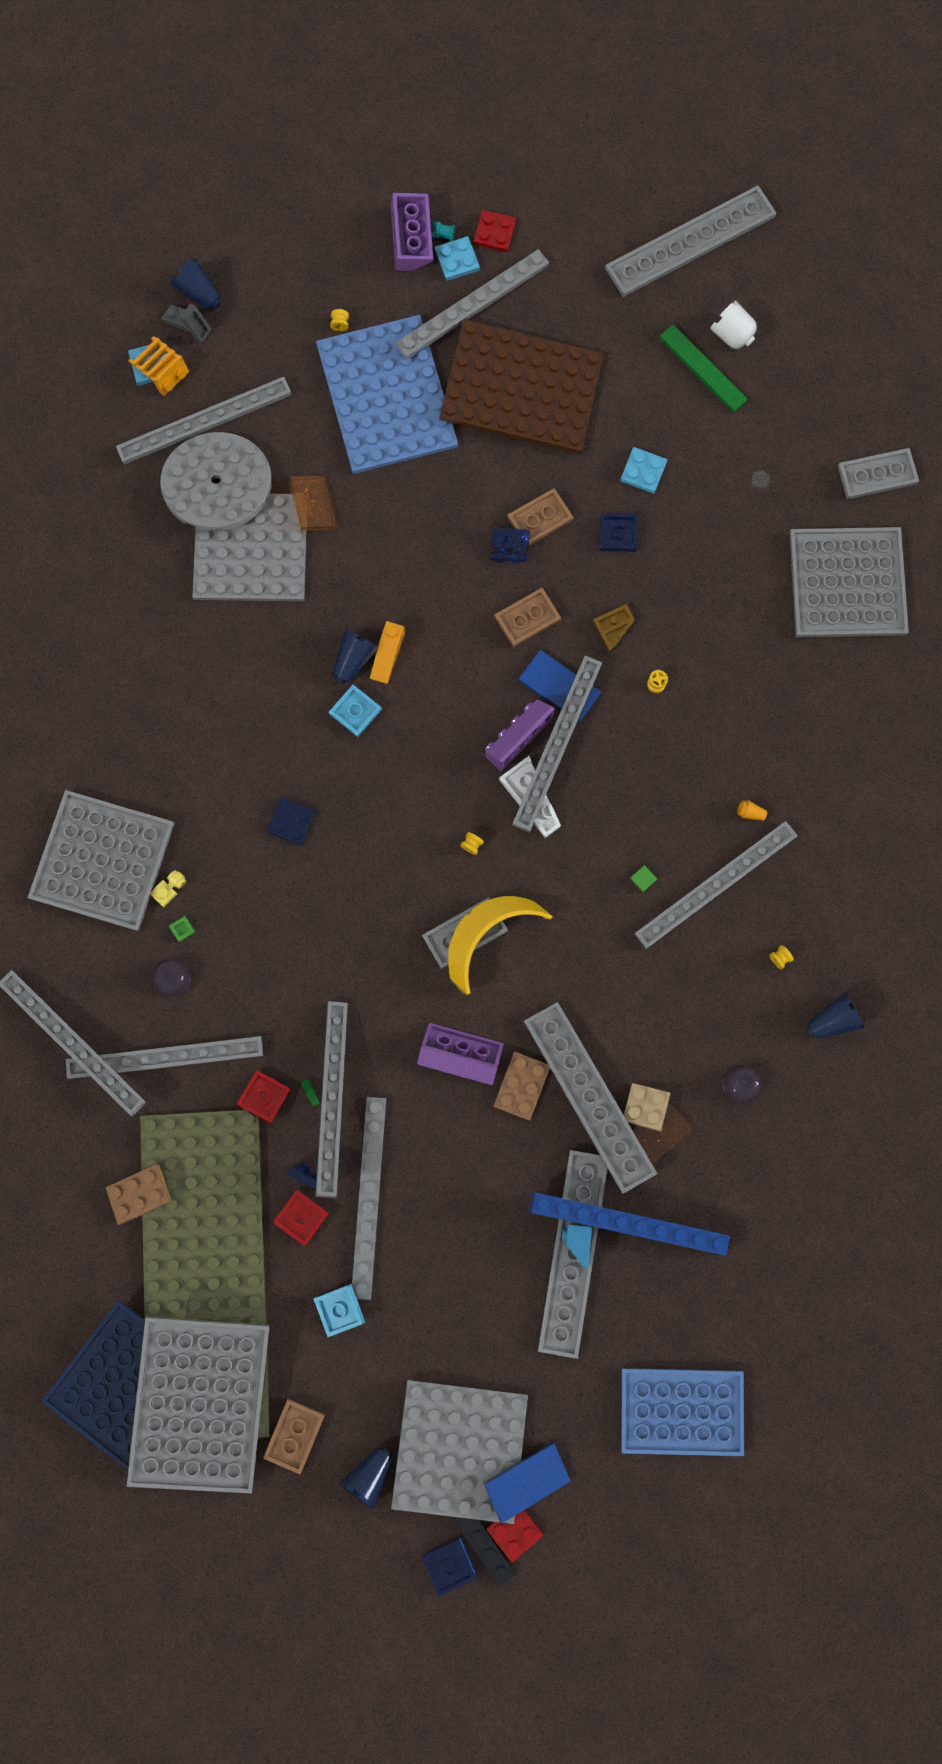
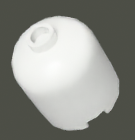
M734 301L720 314L722 319L718 323L714 322L710 328L729 347L739 349L744 345L748 347L755 340L753 335L756 332L757 324L737 301Z

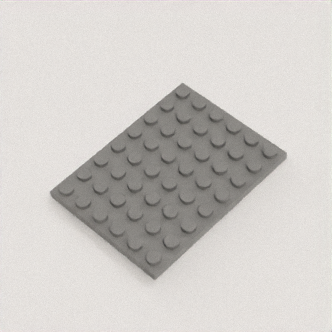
M146 1316L127 1487L252 1493L269 1325Z

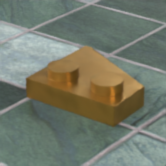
M627 604L593 619V623L608 652L614 649L635 621Z

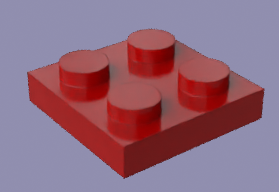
M482 210L474 238V245L508 252L516 224V217Z
M256 1070L237 1102V1106L272 1124L291 1089Z
M296 1190L273 1223L303 1246H306L329 1213L302 1192Z
M525 1510L515 1515L514 1524L492 1522L486 1527L488 1533L512 1563L544 1536Z

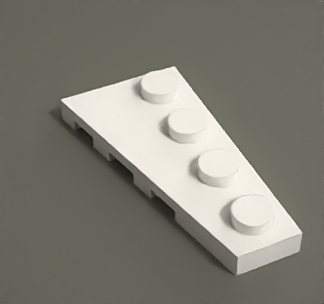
M529 756L499 778V781L519 806L535 773ZM545 796L534 822V825L545 838L561 827L547 796Z

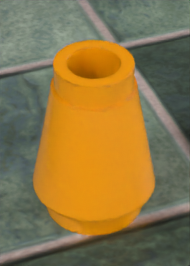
M742 800L737 814L741 818L764 821L767 816V810L749 800Z

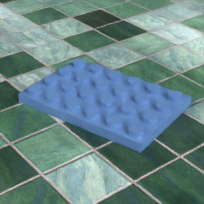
M622 1368L621 1453L744 1456V1372L736 1370Z

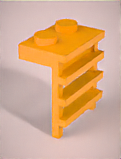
M153 336L151 338L153 342L135 360L130 358L128 361L151 379L158 391L165 396L181 379L185 378L189 370L181 355L176 354L173 349H170L165 343L163 344L159 338ZM160 346V348L142 366H140ZM166 352H168V353L148 372V370H149Z

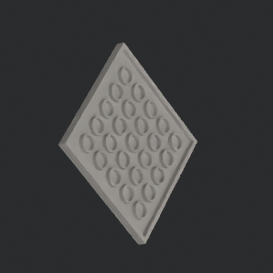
M270 494L263 504L262 510L251 520L238 527L223 530L222 528L211 529V531L195 529L193 600L305 601L307 494Z
M901 527L790 530L796 637L901 636L909 633Z
M65 790L28 899L139 932L175 823Z
M407 1380L391 1509L500 1522L483 1483L521 1461L528 1395ZM515 1516L504 1523L514 1524Z

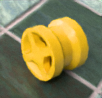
M342 309L333 310L331 312L332 321L330 322V328L334 331H346L348 329L347 320L349 319V313Z
M661 670L653 671L647 682L648 689L654 693L662 692L668 682L667 674Z
M467 832L466 839L461 842L460 846L469 853L476 855L478 847L484 841L475 834Z
M783 945L778 947V951L769 954L770 959L779 969H783L787 962L790 963L794 960L792 954Z

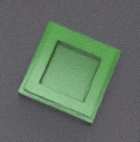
M645 865L630 878L642 893L657 881V878Z
M186 916L169 925L179 943L196 933Z

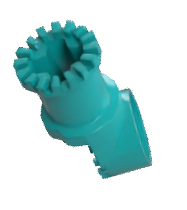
M430 221L432 239L441 237L453 241L456 225L448 226L441 224V222Z

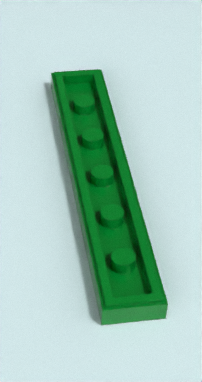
M674 325L660 335L659 339L733 413L747 402L748 399Z

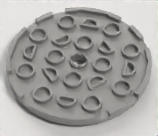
M213 432L195 436L179 445L170 454L163 466L160 484L164 501L176 518L185 524L188 523L196 526V529L211 531V529L221 528L223 530L232 529L255 517L262 510L266 499L269 498L272 478L270 466L265 455L254 443L235 434ZM213 478L221 480L217 484L212 483Z

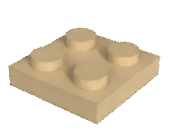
M632 1083L624 1112V1117L628 1124L661 1132L671 1095L670 1092Z

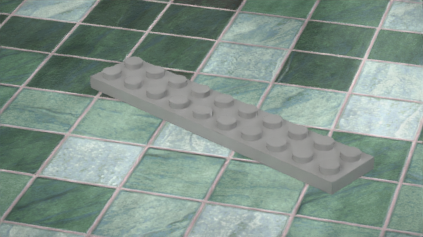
M757 185L606 264L605 270L621 295L625 297L775 218L777 213Z
M557 1002L524 1020L527 1029L621 1193L624 1194L657 1175L656 1170L559 1003Z
M573 1150L569 1151L562 1199L602 1207L607 1166L600 1155ZM559 1219L538 1352L578 1359L598 1227L591 1226L589 1268H584L565 1245V1240H562V1229L566 1228V1224L589 1225Z

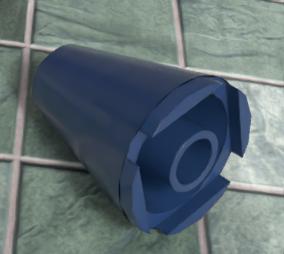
M192 258L184 263L178 270L180 272L178 277L173 276L171 286L207 310H216L221 304V297L199 261Z
M346 629L333 670V674L336 675L334 679L343 684L345 681L350 682L376 653L378 646Z
M844 993L809 1021L810 1026L807 1027L811 1037L816 1036L817 1039L859 1030L864 1028V1025L848 994Z
M384 1447L381 1450L376 1448L342 1479L340 1485L372 1509L393 1460L390 1458L392 1453Z

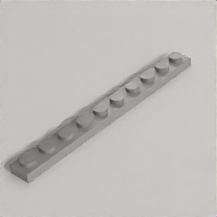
M539 249L397 341L396 347L407 360L462 324L464 319L468 320L549 266V261Z
M281 377L117 445L116 448L125 465L282 400L292 394L285 378Z
M584 656L513 821V826L530 833L602 662Z
M785 821L638 930L634 935L645 949L649 948L798 835Z
M11 970L0 980V987L130 1116H133L146 1103L17 974Z
M328 1001L315 1197L336 1198L348 1006V1003Z
M259 1036L99 1056L118 1074L262 1057L264 1054L262 1037ZM73 1058L66 1059L67 1079L91 1077Z
M367 1097L352 1279V1288L356 1298L371 1300L386 1098Z

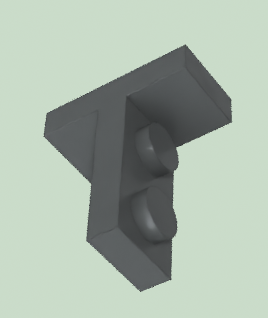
M189 304L187 309L170 305L161 318L168 325L190 332L199 343H203L212 330L197 307Z

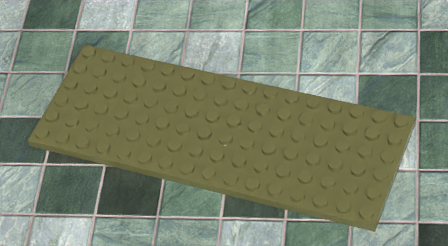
M246 1110L140 1116L141 1171L159 1164L172 1201L142 1215L145 1318L149 1316L266 1324L259 1117ZM267 1354L258 1438L270 1437Z

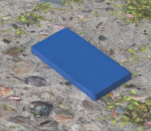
M540 650L518 681L562 710L576 674ZM593 686L579 716L578 723L581 722L601 694V691Z
M550 1443L483 1484L499 1521L504 1523L571 1481L555 1444Z

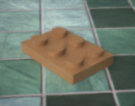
M555 488L507 515L508 520L526 547L572 522L574 519Z
M543 588L538 589L494 615L513 648L561 621V616Z
M514 1051L493 1107L530 1121L549 1072V1065Z
M159 1164L105 1187L118 1225H122L172 1202Z
M288 1398L263 1459L301 1475L325 1414Z

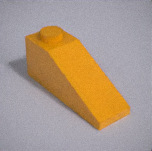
M386 621L371 671V680L388 684L405 635L404 626Z

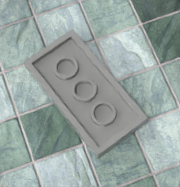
M910 448L838 464L847 499L908 487L919 483Z
M488 897L487 899L481 901L480 903H482V902H484V901H486V900H490V898ZM478 904L422 935L441 969L448 966V947L456 926ZM500 921L491 927L481 937L474 950L508 932L504 922Z

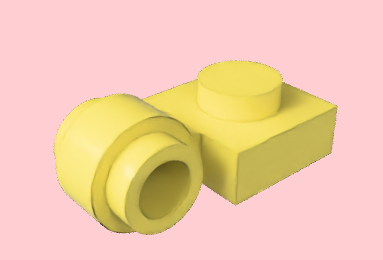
M176 870L167 877L169 880L168 884L162 880L151 891L150 895L163 907L177 895L173 889L176 887L180 889L186 883L185 876Z

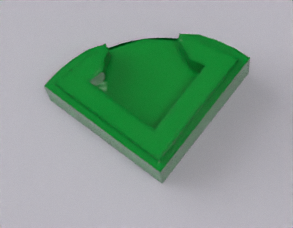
M309 1079L302 1081V1086L310 1103L313 1106L319 1104L320 1102Z

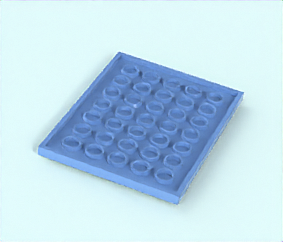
M420 315L316 341L353 474L458 447L453 424L439 420L444 394L430 346L428 345L407 360L396 347L397 341L423 325Z

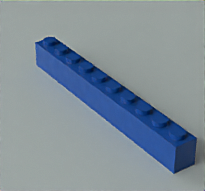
M532 1192L528 1212L724 1256L727 1255L730 1239L729 1235Z

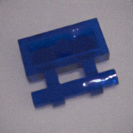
M493 528L491 547L498 548L497 553H490V560H497V562L512 561L513 563L526 562L527 554H521V549H529L530 530ZM505 549H514L513 554L505 553Z

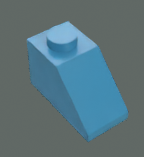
M566 1224V1228L562 1229V1240H565V1245L584 1268H589L592 1227Z

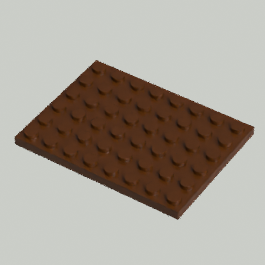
M464 319L439 420L581 454L604 353Z

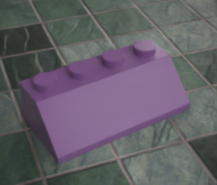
M393 193L390 206L395 270L413 271L433 261L428 194Z
M538 699L534 703L530 702L524 708L525 712L521 716L517 715L512 720V725L508 729L504 728L499 733V739L495 743L492 741L487 745L485 757L502 772L553 719L555 709Z
M429 1023L417 1064L493 1085L504 1043Z

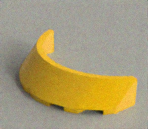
M516 896L497 897L478 904L460 920L449 943L448 965L450 979L463 994L469 995L471 992L468 973L471 956L481 937L491 927L504 919L517 915H539L549 920L553 916L536 902Z

